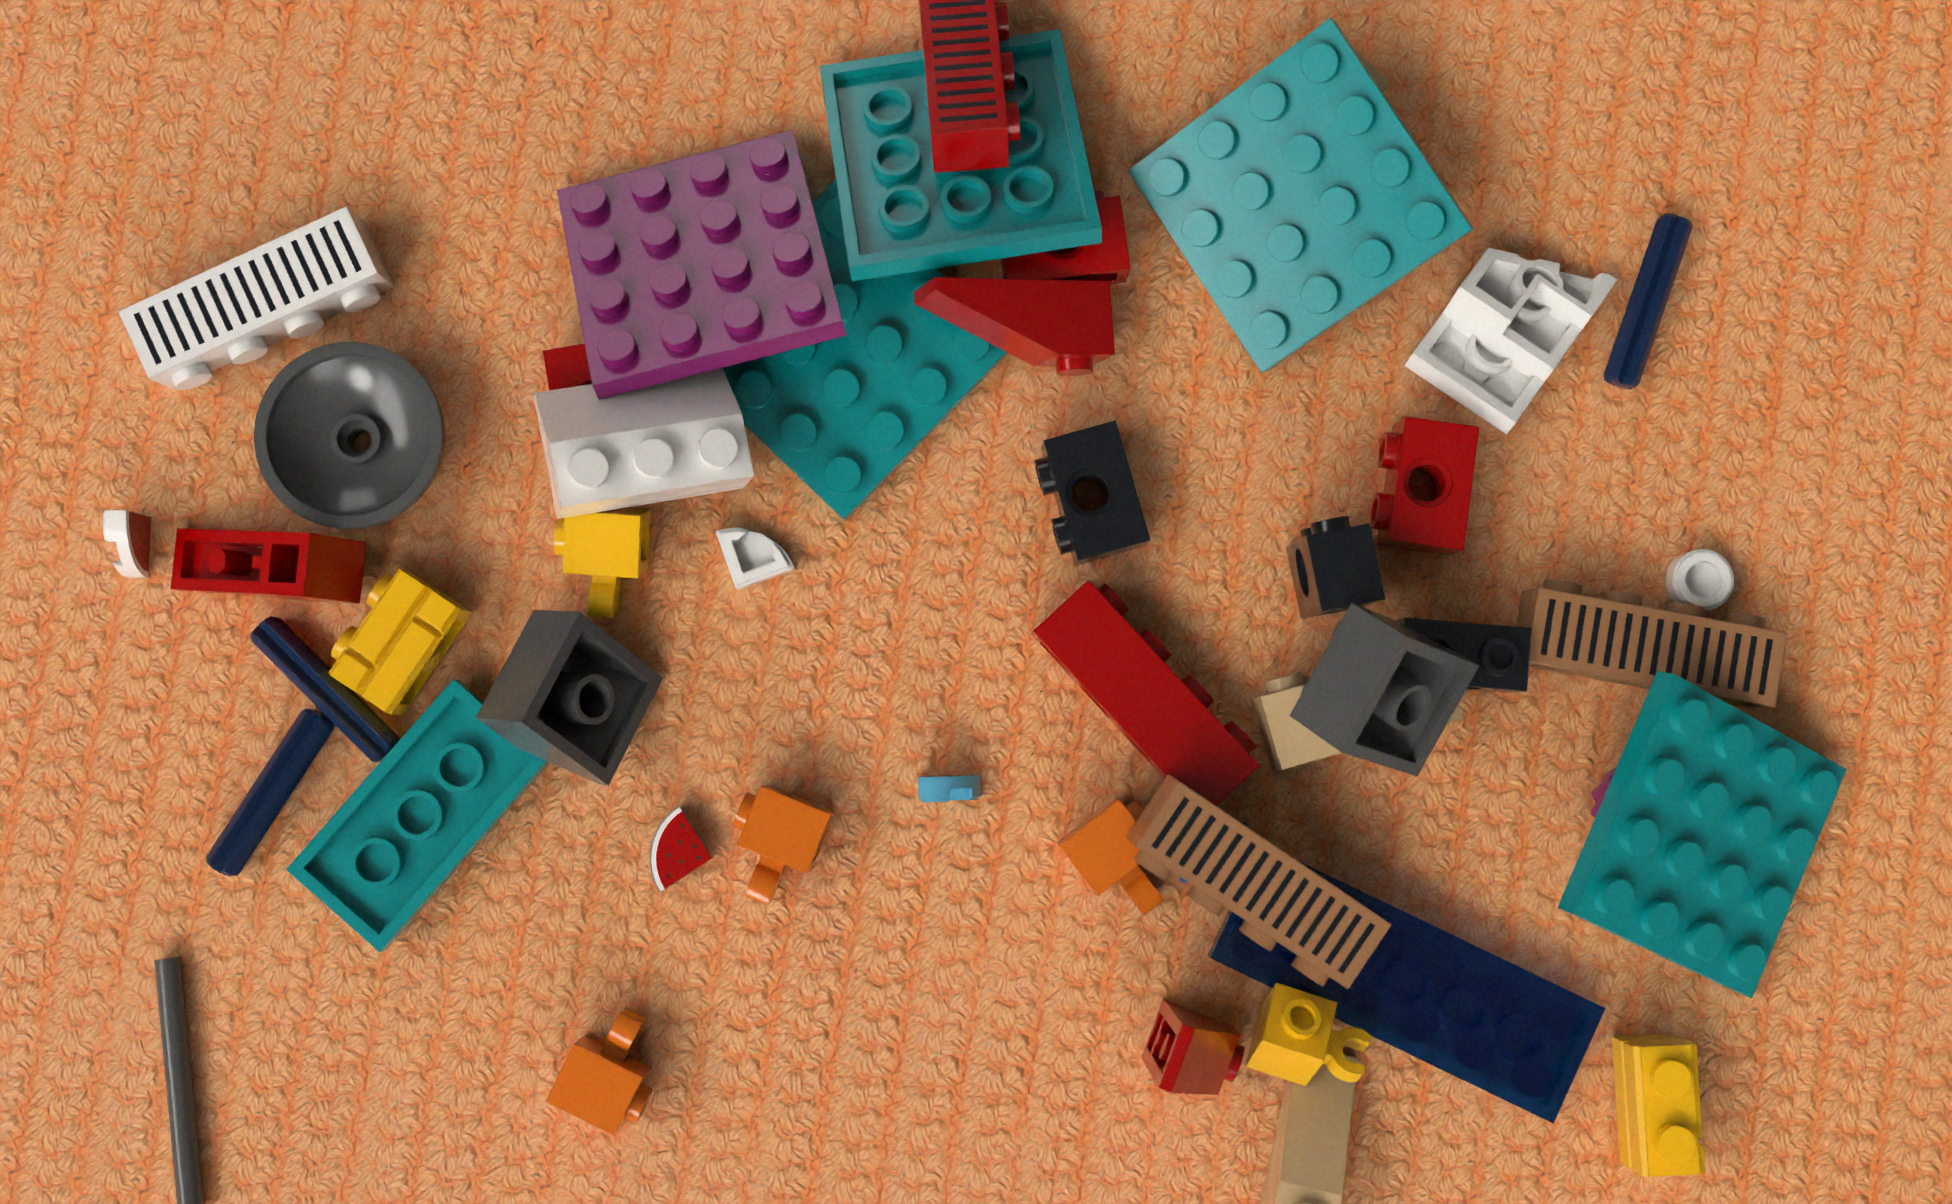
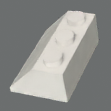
M723 368L603 399L598 398L592 384L535 392L533 395L557 519L742 489L754 477L742 412Z

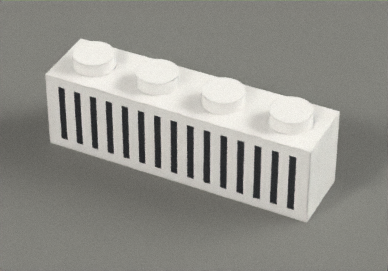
M346 206L118 312L148 379L171 389L188 390L209 381L212 378L211 371L228 363L244 364L264 356L268 352L267 345L287 336L290 338H301L315 333L324 326V319L343 310L346 312H357L373 306L380 300L379 294L393 288L394 284L365 222Z

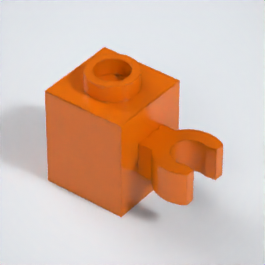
M769 785L760 786L757 796L747 792L733 823L734 828L742 831L737 846L760 854L761 857L744 896L768 905L773 900L786 865L804 873L810 872L835 812Z
M1113 798L1059 840L1057 844L1097 896L1101 895L1118 881L1141 913L1146 915L1164 899L1139 868V863L1134 860L1139 849L1126 838L1143 810L1136 801L1125 807L1120 799Z
M625 1007L623 1012L620 1011L605 1043L587 1034L576 1041L545 1102L613 1136L625 1124L626 1120L637 1124L654 1091L653 1088L645 1085L652 1067L629 1055L648 1018Z

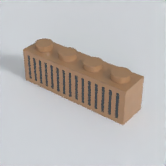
M1545 579L1542 588L1523 591L1521 594L1516 627L1531 628L1530 668L1650 689L1656 672L1661 671L1676 674L1728 704L1748 708L1776 706L1787 633L1764 629L1765 618L1740 613H1727L1725 621L1704 618V607L1681 602H1666L1664 610L1642 606L1643 596L1621 591H1605L1603 599L1580 595L1582 585L1553 579Z
M1170 774L1166 776L1126 836L1139 849L1134 858L1137 863L1164 881L1174 872L1192 884L1186 894L1188 897L1216 916H1219L1226 907L1245 921L1239 930L1271 952L1278 942L1295 953L1297 956L1291 965L1321 986H1324L1330 977L1349 989L1391 926L1389 922Z

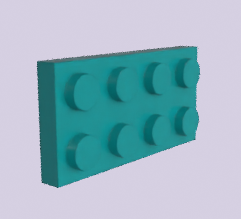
M453 679L286 869L379 952L389 948L550 763L520 750L475 718L484 701L458 679Z

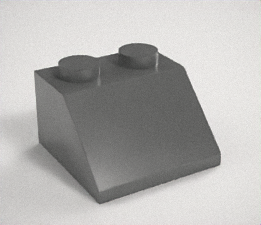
M1351 603L1343 619L1336 626L1332 639L1312 676L1304 684L1301 696L1290 716L1342 753L1418 776L1480 665L1389 617Z
M534 610L475 718L520 750L600 785L609 786L663 677L581 612Z

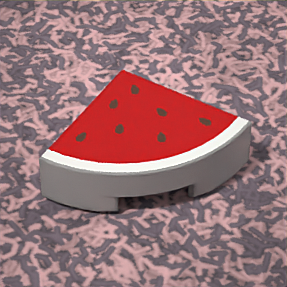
M682 805L676 807L665 817L652 841L650 868L659 893L715 857Z

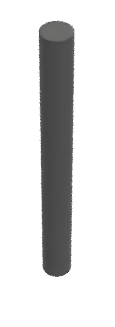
M181 956L154 960L176 1198L177 1204H204Z

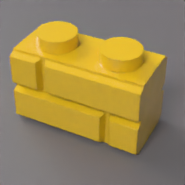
M399 568L394 576L390 574L384 575L372 588L366 604L372 609L359 628L350 626L338 638L331 651V656L336 659V662L328 672L331 677L352 691L359 693L361 697L390 715H405L473 614L470 609L443 593L417 574Z
M1666 1033L1613 1036L1612 1050L1620 1163L1643 1177L1705 1174L1704 1146L1698 1143V1139L1703 1136L1697 1044L1678 1035Z

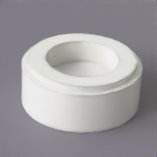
M1698 549L1683 553L1672 561L1666 572L1665 584L1673 602L1702 606L1704 611L1715 609L1727 601L1733 590L1734 575L1730 564L1722 555L1712 550Z

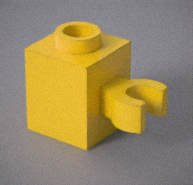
M626 507L557 520L554 530V552L556 556H563V573L591 575L588 616L614 618L615 612L621 611V577L639 578L648 570L651 508Z
M1275 983L1259 1009L1245 1067L1306 1086L1320 1066L1325 1064L1336 1078L1345 1082H1357L1364 1074L1365 1066L1349 1061L1343 1053V1048L1350 1047L1363 1052L1370 1044L1372 1036L1356 1027L1343 1028L1338 1032L1331 1030L1337 1002Z

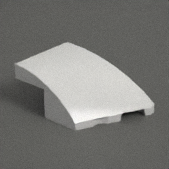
M1488 248L1459 286L1441 316L1414 350L1405 367L1507 435L1583 327L1593 316L1617 279L1605 273H1600L1591 279L1560 272V263L1542 259L1526 260L1515 253Z

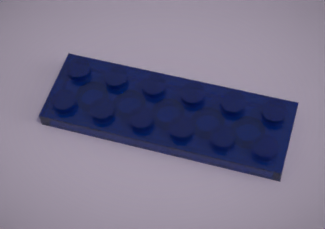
M1304 863L1302 864L1391 924L1349 989L1330 977L1324 986L1317 984L1291 965L1297 956L1295 953L1278 942L1271 952L1260 946L1239 930L1245 920L1228 910L1207 955L1209 958L1273 988L1275 983H1279L1337 1002L1335 1019L1352 1027L1360 1028L1393 1047L1553 1124L1606 1009Z

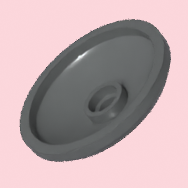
M361 342L327 344L312 349L290 362L274 378L263 395L254 427V447L258 466L264 480L274 495L287 508L306 520L319 525L346 530L363 529L383 524L411 508L424 495L433 482L442 461L445 445V424L441 406L434 390L425 377L412 364L390 350ZM362 432H369L371 435L369 448L363 452H357L354 447L355 438Z

